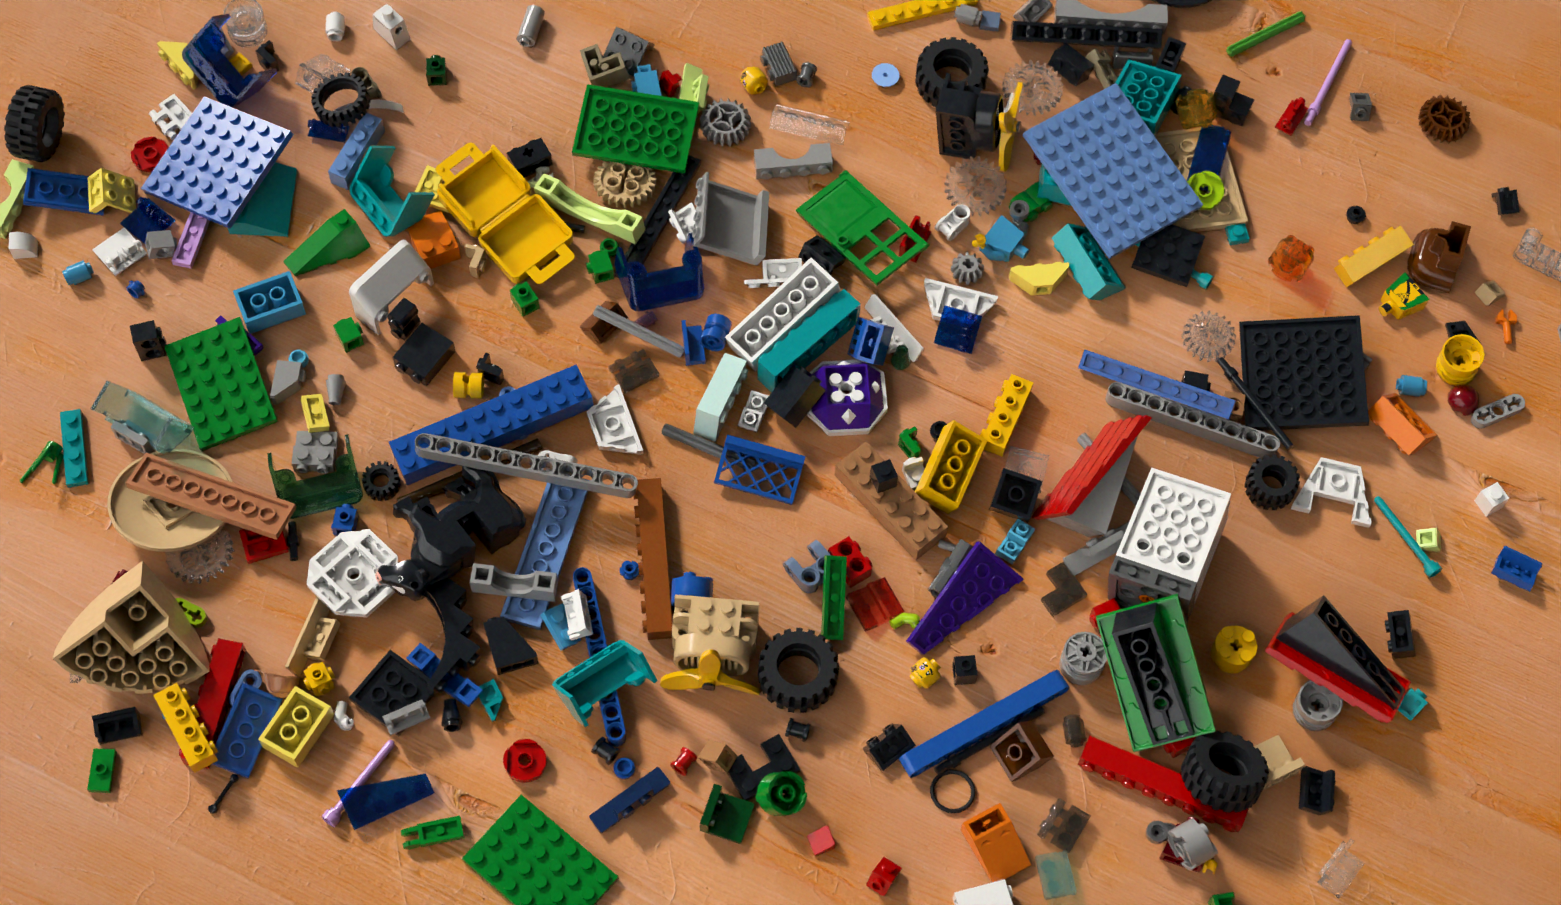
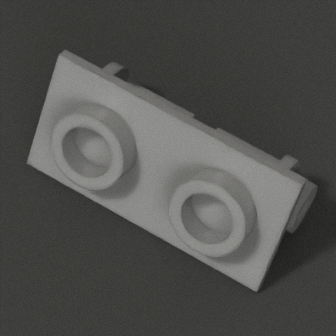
M422 699L382 716L390 735L430 719Z

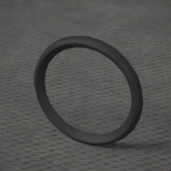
M950 769L933 779L930 786V795L934 804L942 811L960 813L968 809L973 803L975 786L967 774L959 770ZM948 774H957L965 778L969 783L971 796L963 807L949 809L938 802L935 797V785L941 777Z

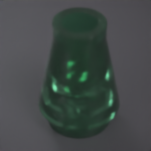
M899 345L891 357V364L897 370H904L910 365L908 348L905 345Z

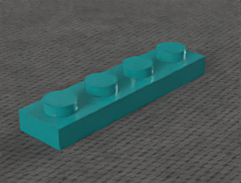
M81 409L60 412L66 485L68 488L88 485Z

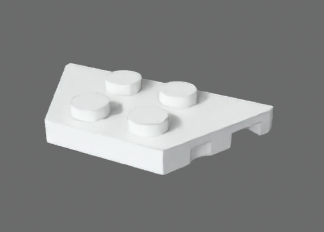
M928 278L924 280V287L932 319L971 329L997 303L998 296Z
M618 384L609 395L602 397L597 405H593L587 411V417L599 450L641 455L643 454V448Z

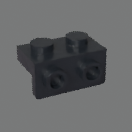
M1308 766L1303 767L1300 779L1299 809L1316 815H1323L1333 811L1334 770L1323 772Z

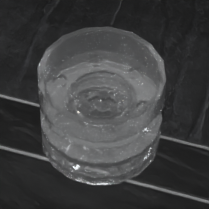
M232 0L226 5L223 18L230 39L241 47H253L260 44L265 39L268 29L261 5L256 0Z

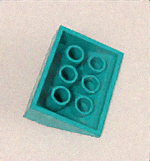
M1128 59L1115 83L1120 87L1152 134L1156 136L1180 89L1182 75Z
M275 162L231 229L228 228L229 233L288 237L297 168Z

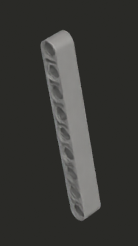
M1120 382L1110 384L1106 394V402L1112 407L1135 415H1148L1152 417V421L1259 458H1263L1264 455L1269 457L1272 454L1276 455L1280 447V441L1274 435ZM1132 399L1137 400L1138 403H1134V402H1132L1131 400H1132ZM1170 412L1175 413L1177 416L1170 415ZM1188 419H1193L1195 423L1190 422ZM1227 432H1231L1234 436L1228 435ZM1246 439H1251L1253 443L1248 442Z

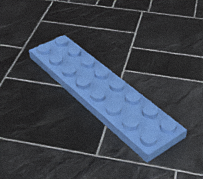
M552 483L546 484L515 572L516 575H528L535 571L557 573V578H559L588 494L587 490ZM507 596L500 618L504 617L508 622L541 630L544 621L540 615L548 610L550 601Z

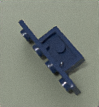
M656 767L592 813L589 819L600 833H604L623 818L631 816L638 807L649 803L652 797L670 785V780L660 767Z

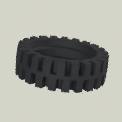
M337 73V77L334 74L330 75L331 79L328 80L326 77L323 79L324 83L319 82L317 84L318 88L313 90L314 94L311 96V102L315 113L324 124H329L331 127H334V125L341 127V124L346 127L349 126L348 122L354 124L356 123V118L360 120L362 119L361 114L365 115L367 113L366 109H369L371 99L365 83L359 76L357 77L355 74L350 76L349 73H345L343 76L342 73ZM352 89L358 92V97L354 103L345 109L330 111L324 108L328 97L337 91Z

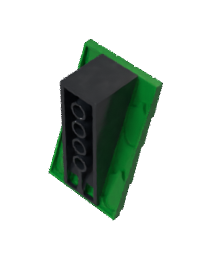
M1178 594L1096 616L1133 752L1216 731L1213 714Z

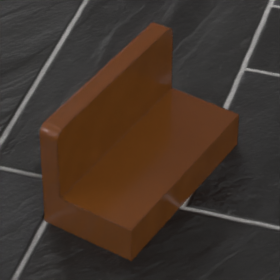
M605 301L601 305L626 319L628 318L617 302ZM593 314L580 325L582 330L589 331L597 343L601 344L618 328Z

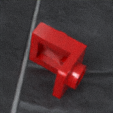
M883 857L872 871L866 886L885 896L902 868L886 857Z

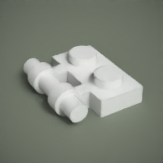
M175 94L159 104L161 111L157 113L155 110H151L149 112L152 122L155 125H159L163 134L167 137L169 136L172 140L177 136L174 131L177 128L181 130L192 115V112ZM167 117L171 120L168 124L164 121Z

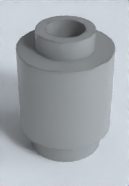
M961 4L960 7L957 6L954 17L957 18L956 22L970 26H978L982 11H979L978 8Z

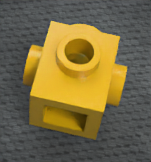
M323 662L313 663L303 671L306 676L303 682L308 691L312 689L315 697L326 694L335 688L332 681L335 678L331 667L326 668Z

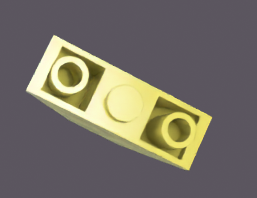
M159 41L157 45L160 50L158 54L161 59L169 62L172 71L180 74V78L185 85L189 84L193 89H196L201 70V63L196 52L187 43Z
M1069 262L1038 263L1033 266L1017 265L1011 267L1009 280L1031 296L1051 294L1067 276Z

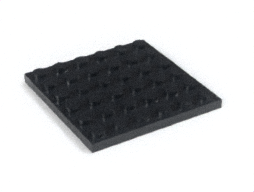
M1360 315L1239 322L1242 381L1281 430L1369 426ZM1245 398V426L1259 431L1271 430Z

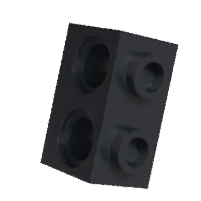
M154 320L130 325L132 341L141 361L165 356L164 346L167 345L166 339L162 334L161 327H157Z

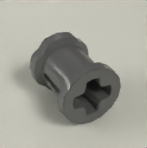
M809 62L802 63L801 73L797 76L796 82L802 87H811L813 84L812 78L817 72V67Z

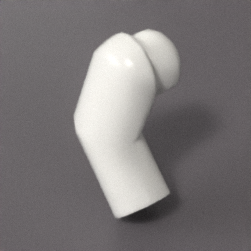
M338 701L334 721L342 730H351L354 726V721L346 715L348 703Z

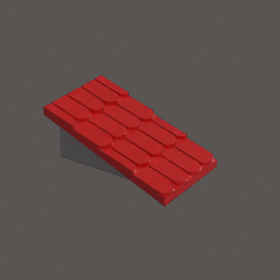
M1137 415L1134 418L1128 417L1125 420L1120 419L1116 422L1111 421L1107 423L1092 445L1085 448L1074 466L1063 475L1052 493H1048L1031 518L1035 520L1047 519L1087 537L1105 535L1138 434L1152 417Z

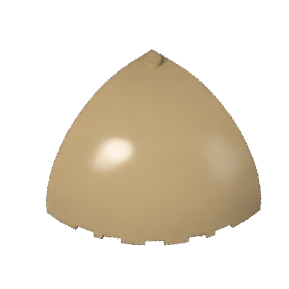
M143 561L112 583L82 611L61 638L53 655V660L72 675L76 674L85 679L86 683L91 685L95 683L115 692H122L124 690L135 691V694L153 693L154 690L166 689L175 683H178V685L188 684L210 671L205 649L195 628L190 624L184 614V610L170 591Z

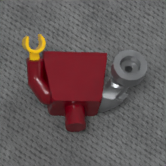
M1187 817V820L1195 819L1198 824L1200 822V820L1195 817ZM1153 821L1146 828V837L1151 843L1160 844L1168 840L1167 836L1170 835L1168 831L1180 824L1174 825L1172 823ZM1167 841L1159 859L1185 868L1181 864L1184 860L1180 856L1176 858ZM1213 857L1192 871L1199 873L1203 867V873H1206V870L1209 869L1215 875L1218 864Z

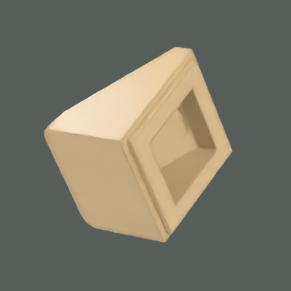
M1493 280L1483 283L1475 291V294L1486 306L1491 305L1506 295Z

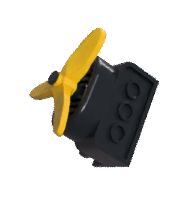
M946 73L936 108L939 154L973 159L976 157L977 150L995 152L999 146V169L1006 172L1010 164L1015 132H1019L1021 128V121H1017L1016 118L1023 82L1017 83L1010 108L1004 113L1002 94L983 91L981 87L969 86L967 80H963L961 84L951 83V75Z

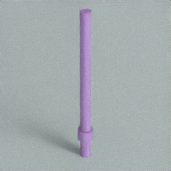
M1345 40L1314 103H1311L1308 115L1304 121L1306 125L1310 126L1315 116L1319 114L1321 104L1352 45L1351 40Z

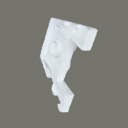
M1321 457L1293 502L1291 509L1309 514L1313 495L1353 504L1351 524L1369 528L1371 526V518H1369L1368 513L1369 506L1365 497V485L1361 466Z

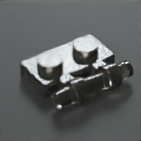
M644 349L638 352L634 351L630 353V356L622 360L619 358L608 366L611 373L619 371L614 377L624 394L659 377V372L650 358L642 361V358L647 356ZM632 363H635V365H633V366H631V367H629V368H626V366H628V365H630V364H632Z
M1058 798L1056 803L1050 807V813L1046 820L1041 822L1037 835L1045 839L1048 833L1053 834L1054 836L1050 843L1069 854L1091 815L1074 805L1070 807L1069 811L1064 810L1063 807L1066 802ZM1057 817L1063 819L1059 828L1053 825Z

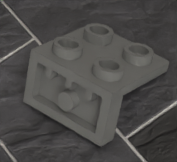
M616 27L603 57L606 58L620 52L629 75L634 76L646 49L652 51L655 44Z

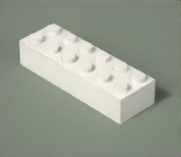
M810 258L725 336L728 346L741 359L747 360V364L754 371L758 370V359L760 356L770 352L778 341H783L792 329H797L802 321L808 316L811 317L820 305H825L829 302L834 293H839L841 291L839 283L815 260Z

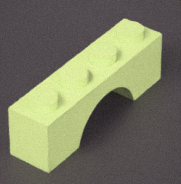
M12 159L4 173V177L11 187V193L0 204V238H6L13 229L16 217L21 214L28 168L35 169L33 165Z

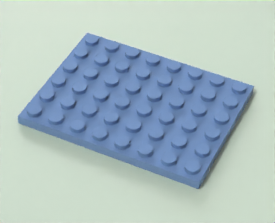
M1117 83L1026 130L1022 135L1109 259L1203 206V203Z

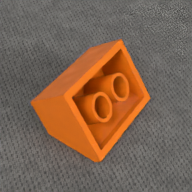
M1397 393L1383 395L1368 410V414L1371 416L1370 420L1375 425L1380 426L1384 430L1385 436L1390 440H1394L1398 444V449L1404 454L1412 455L1417 453L1438 436Z

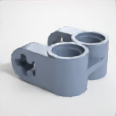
M818 540L813 541L807 546L809 553L816 560V563L812 566L802 568L793 557L783 563V567L788 575L805 593H813L823 584L824 570L821 567L824 566V556L830 554ZM810 577L813 578L814 581L809 583L806 582L804 579Z

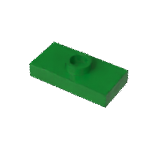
M93 749L87 787L88 792L111 793L117 754L115 749Z

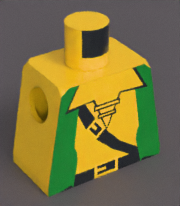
M1405 272L1386 289L1380 299L1383 304L1379 306L1378 310L1384 317L1392 313L1396 319L1400 320L1425 309L1429 298Z

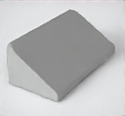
M1028 0L1013 17L1018 21L1036 22L1052 6V3L1049 0Z

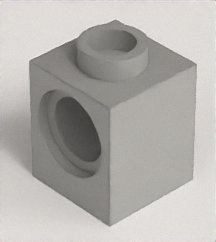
M171 230L147 232L145 245L149 259L173 257L174 249L177 248V240L175 237H172Z

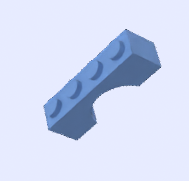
M369 113L362 116V119H360L328 170L332 184L349 190L351 182L358 171L363 154L370 145L376 146L385 132L381 118Z

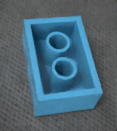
M290 271L233 291L250 334L306 314Z

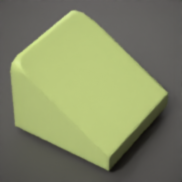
M1437 528L1416 530V542L1422 550L1441 551V534Z

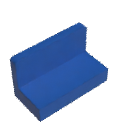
M681 320L686 366L706 364L704 347L700 343L702 326L686 327V320Z

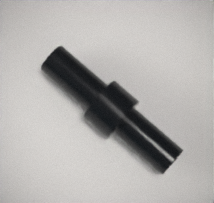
M291 521L288 522L289 536H287V546L289 547L290 561H298L299 536L297 535L296 522Z

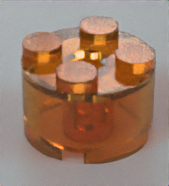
M1288 235L1280 240L1268 259V265L1271 264L1272 272L1278 278L1291 282V280L1300 281L1314 261V248L1295 236Z

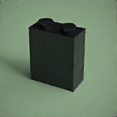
M421 323L393 356L394 367L398 372L408 374L417 384L422 383L428 386L456 352L454 342Z
M793 365L765 400L764 404L796 428L826 390L820 385L822 381L813 374L811 376V373L803 367L799 370Z

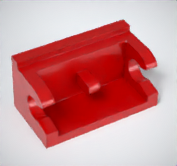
M915 215L909 227L927 242L932 233L930 230L931 224L929 221H927L926 225L920 222L921 218ZM906 234L900 244L899 256H902L916 245ZM922 252L918 253L910 261L917 263Z

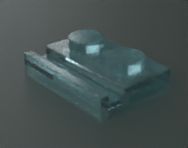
M1067 850L1035 856L1045 900L1065 897L1071 894L1076 895L1077 891Z

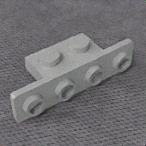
M1129 522L1116 529L1111 528L1107 530L1106 534L1098 539L1097 537L1090 539L1086 542V546L1064 557L1063 561L1070 575L1075 576L1116 553Z

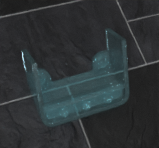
M106 381L91 407V410L104 414L106 421L112 424L115 421L121 424L126 423L138 434L140 432L145 434L152 441L153 448L162 454L171 452L194 429V426L146 397L110 381Z

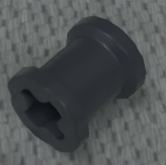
M790 718L785 736H794L802 739V742H806L811 724H801Z
M602 737L595 743L591 752L598 754L606 760V764L610 765L618 756L620 749L612 747Z

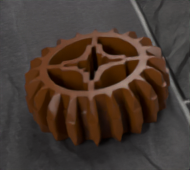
M1440 94L1437 98L1433 96L1430 100H1427L1421 107L1418 115L1420 120L1419 126H1422V132H1427V137L1433 136V141L1439 139L1440 143L1444 140L1447 143L1452 140L1456 142V140L1464 136L1469 128L1470 112L1466 111L1467 106H1462V101L1457 102L1455 97L1450 99L1448 95L1443 98Z

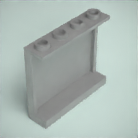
M706 172L696 183L698 193L695 198V205L697 206L693 218L695 228L692 233L694 246L757 266L766 257L769 192L762 190L756 196L710 181L709 172Z

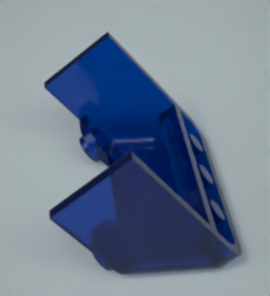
M229 14L213 16L183 49L182 58L220 103L236 107L260 91L277 73V70L274 68L261 71L258 74H248L245 78L242 77L221 52V49L226 44V37L220 28L231 17Z
M688 233L684 249L685 253L682 256L683 266L647 273L642 263H627L622 247L617 248L614 265L632 310L645 311L697 300L703 296L705 287L702 257L698 247L694 246L692 233Z

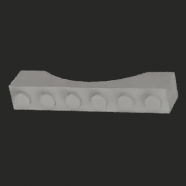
M1056 0L1054 23L1162 29V34H1165L1168 24V5L1148 4L1133 12L1112 14L1091 9L1078 0Z

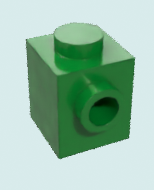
M607 250L595 251L588 255L589 262L586 263L588 274L593 275L595 284L614 279L613 267Z
M527 281L517 284L509 290L511 301L522 317L540 308L538 297Z
M352 317L341 319L333 325L336 336L346 353L364 345L361 333H363L362 328L358 322L354 323Z

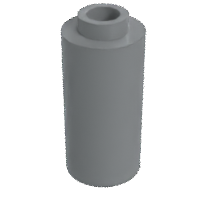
M530 5L527 7L517 35V41L523 47H530L535 44L545 15V11L539 6Z

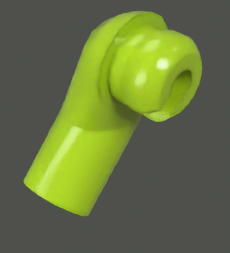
M902 613L889 620V623L893 629L905 623L910 624L911 628L915 629L920 622V617L913 613Z

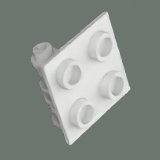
M125 227L92 249L115 276L148 254L143 249L141 242L138 239L135 240Z

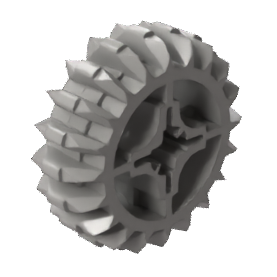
M729 98L727 101L720 99L718 103L713 101L712 105L707 104L706 109H703L700 117V129L703 131L704 137L707 136L708 142L713 140L714 145L721 143L722 147L724 144H728L730 147L733 142L738 145L739 140L744 141L745 136L749 134L751 116L748 114V110L744 109L743 103L738 105L736 100L730 102ZM740 122L739 126L734 129L733 127Z

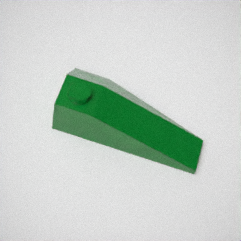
M343 209L328 219L283 262L294 276L317 270L319 266L329 263L330 265L336 264V261L345 258H354L368 249L370 244L356 221Z

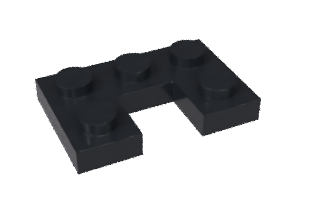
M779 734L760 744L769 760L768 764L752 772L741 754L737 756L727 774L743 800L749 801L756 797L759 783L770 773L787 771L797 774L800 772L798 764Z

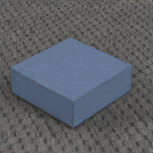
M982 10L980 29L998 32L1001 13Z

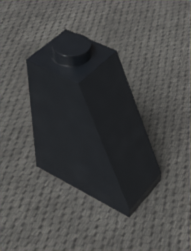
M493 617L483 623L498 675L539 664L536 652L504 617Z

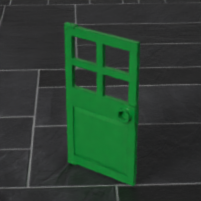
M847 170L839 174L838 178L796 209V212L876 286L918 253L925 251L930 246L929 243L913 231ZM890 219L900 229L882 242L872 232ZM906 234L916 245L898 257L888 247ZM867 237L877 247L859 260L849 250ZM881 252H884L894 262L875 275L866 264Z

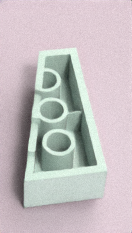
M724 353L696 409L694 435L716 442L728 412L734 404L735 396L740 392L742 380L745 381L747 377V360Z

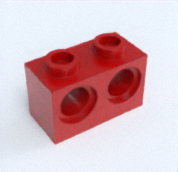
M850 536L828 548V552L831 556H845L841 554L842 551H849L851 553L846 556V583L852 588L871 576L873 565L868 557L862 555L859 544L856 541H852ZM860 567L862 571L856 572L852 568Z

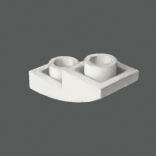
M751 390L738 423L739 427L754 432L758 431L768 407L764 404L768 395Z

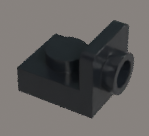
M1509 187L1498 188V192L1491 194L1492 197H1496L1498 215L1520 212L1517 190H1509Z
M485 353L483 358L478 360L476 369H478V373L484 374L485 380L501 386L504 380L503 370L499 366L491 364L490 354Z

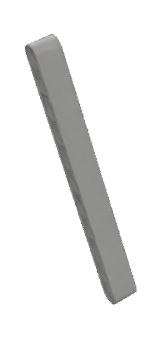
M427 433L419 434L415 439V452L421 458L622 498L633 497L637 490V478L628 473ZM422 443L429 444V447L421 448L419 445ZM447 447L450 450L448 452H441L439 449ZM463 451H467L470 453V455L462 456L460 455V453ZM483 455H488L490 459L484 461L480 457ZM503 459H508L511 461V463L505 465L502 464L501 461ZM524 463H528L531 465V467L525 469L521 465ZM544 467H548L552 471L549 473H545L541 469ZM568 471L572 475L569 477H565L562 475V473ZM589 475L592 477V480L586 481L582 477ZM609 479L612 481V484L606 485L603 483V480ZM629 483L633 488L626 489L623 487V484Z

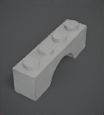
M830 143L811 144L809 151L797 159L783 158L773 148L754 149L756 179L767 180L775 177L787 178L798 175L807 176L809 174L824 175L832 173L833 160Z
M473 563L470 586L472 592L555 602L558 578L557 573L535 571L528 575H516L501 571L493 565Z

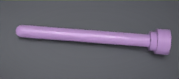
M388 740L336 806L324 812L321 818L327 824L336 827L340 822V813L395 746L394 741Z

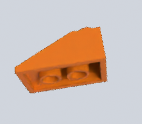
M441 210L425 215L422 220L407 228L414 249L430 269L461 259L458 244Z

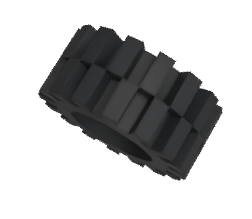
M377 461L378 465L376 466L373 462L371 463V468L367 466L365 468L366 472L362 474L364 490L373 500L376 497L378 501H382L383 497L385 501L389 500L388 496L390 495L393 498L395 496L394 492L398 493V487L401 485L398 471L396 468L394 469V465H388L386 461H384V464L381 461ZM377 476H387L389 478L388 484L383 487L375 486L373 481Z

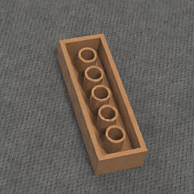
M864 442L835 465V476L899 544L917 560L940 542V539L942 540L946 537L948 526L899 475L897 487L877 493L870 478V470L872 465L885 460L867 442Z

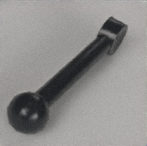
M232 774L230 776V781L213 805L208 807V811L211 814L217 812V806L232 784L238 781V775Z

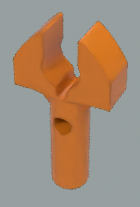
M1502 309L1496 316L1495 322L1503 326L1504 343L1508 345L1512 343L1511 325L1516 324L1517 315L1510 309L1507 321L1503 316L1504 311Z

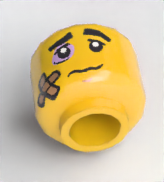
M747 67L741 74L740 82L749 94L756 95L765 90L768 79L760 68Z
M924 657L910 668L911 675L909 677L919 688L928 689L940 679L941 675L938 670L941 667L933 658L929 661Z

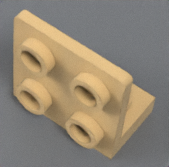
M1278 735L1254 746L1261 751V756L1265 757L1269 768L1268 780L1263 790L1300 773L1305 766L1301 757L1293 760Z

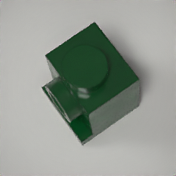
M432 55L430 58H426L428 86L447 85L445 57Z

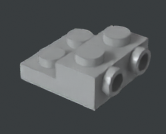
M297 431L291 463L293 470L299 473H307L308 471H316L321 474L335 472L338 432L322 431L309 433L308 431Z

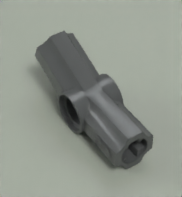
M962 539L959 540L950 557H947L939 569V574L928 589L932 596L938 597L972 549V545Z

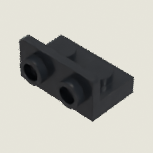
M818 235L804 243L798 256L802 258L804 263L812 258L830 275H832L834 269L842 265L846 260L839 251Z
M891 723L882 730L883 733L881 735L870 738L866 742L867 745L863 748L865 753L870 754L881 771H884L903 754L916 746L901 724Z

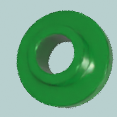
M607 238L600 244V251L607 250L609 257H613L619 252V244L614 239Z

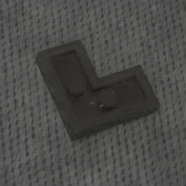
M1064 562L1047 571L1046 575L1056 589L1042 597L1041 602L1052 617L1087 597L1086 591Z

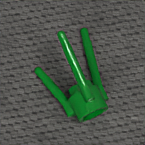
M48 441L41 454L20 479V483H23L45 459L48 462L57 460L52 483L55 484L61 461L64 458V455L61 454L63 447L56 442Z

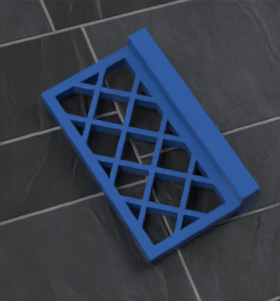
M727 435L714 484L792 505L806 456ZM727 450L735 452L739 459L729 464L725 457ZM749 457L755 458L758 462V465L751 469H748L744 462ZM741 462L746 472L736 476L731 467ZM769 462L775 463L778 468L777 471L768 475L763 466ZM761 467L766 477L756 482L751 472ZM787 468H793L797 470L796 477L788 480L783 471ZM729 469L734 477L729 481L719 479L721 472ZM780 473L785 483L775 487L771 477ZM748 474L753 484L748 487L742 486L738 479ZM768 479L773 489L763 492L758 484ZM788 485L791 491L790 499L781 497L778 489Z

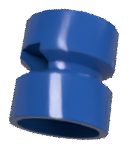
M721 314L709 315L700 338L702 346L711 351L723 350L726 344L725 336L729 334L732 326L730 319Z

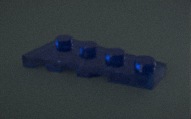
M426 773L337 790L354 830L435 793Z

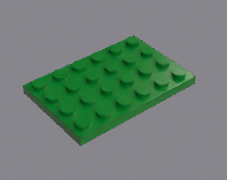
M587 84L572 148V156L685 174L699 110V102Z
M240 317L164 346L201 451L278 422Z
M522 794L462 858L464 863L513 905H596L619 879L613 871Z

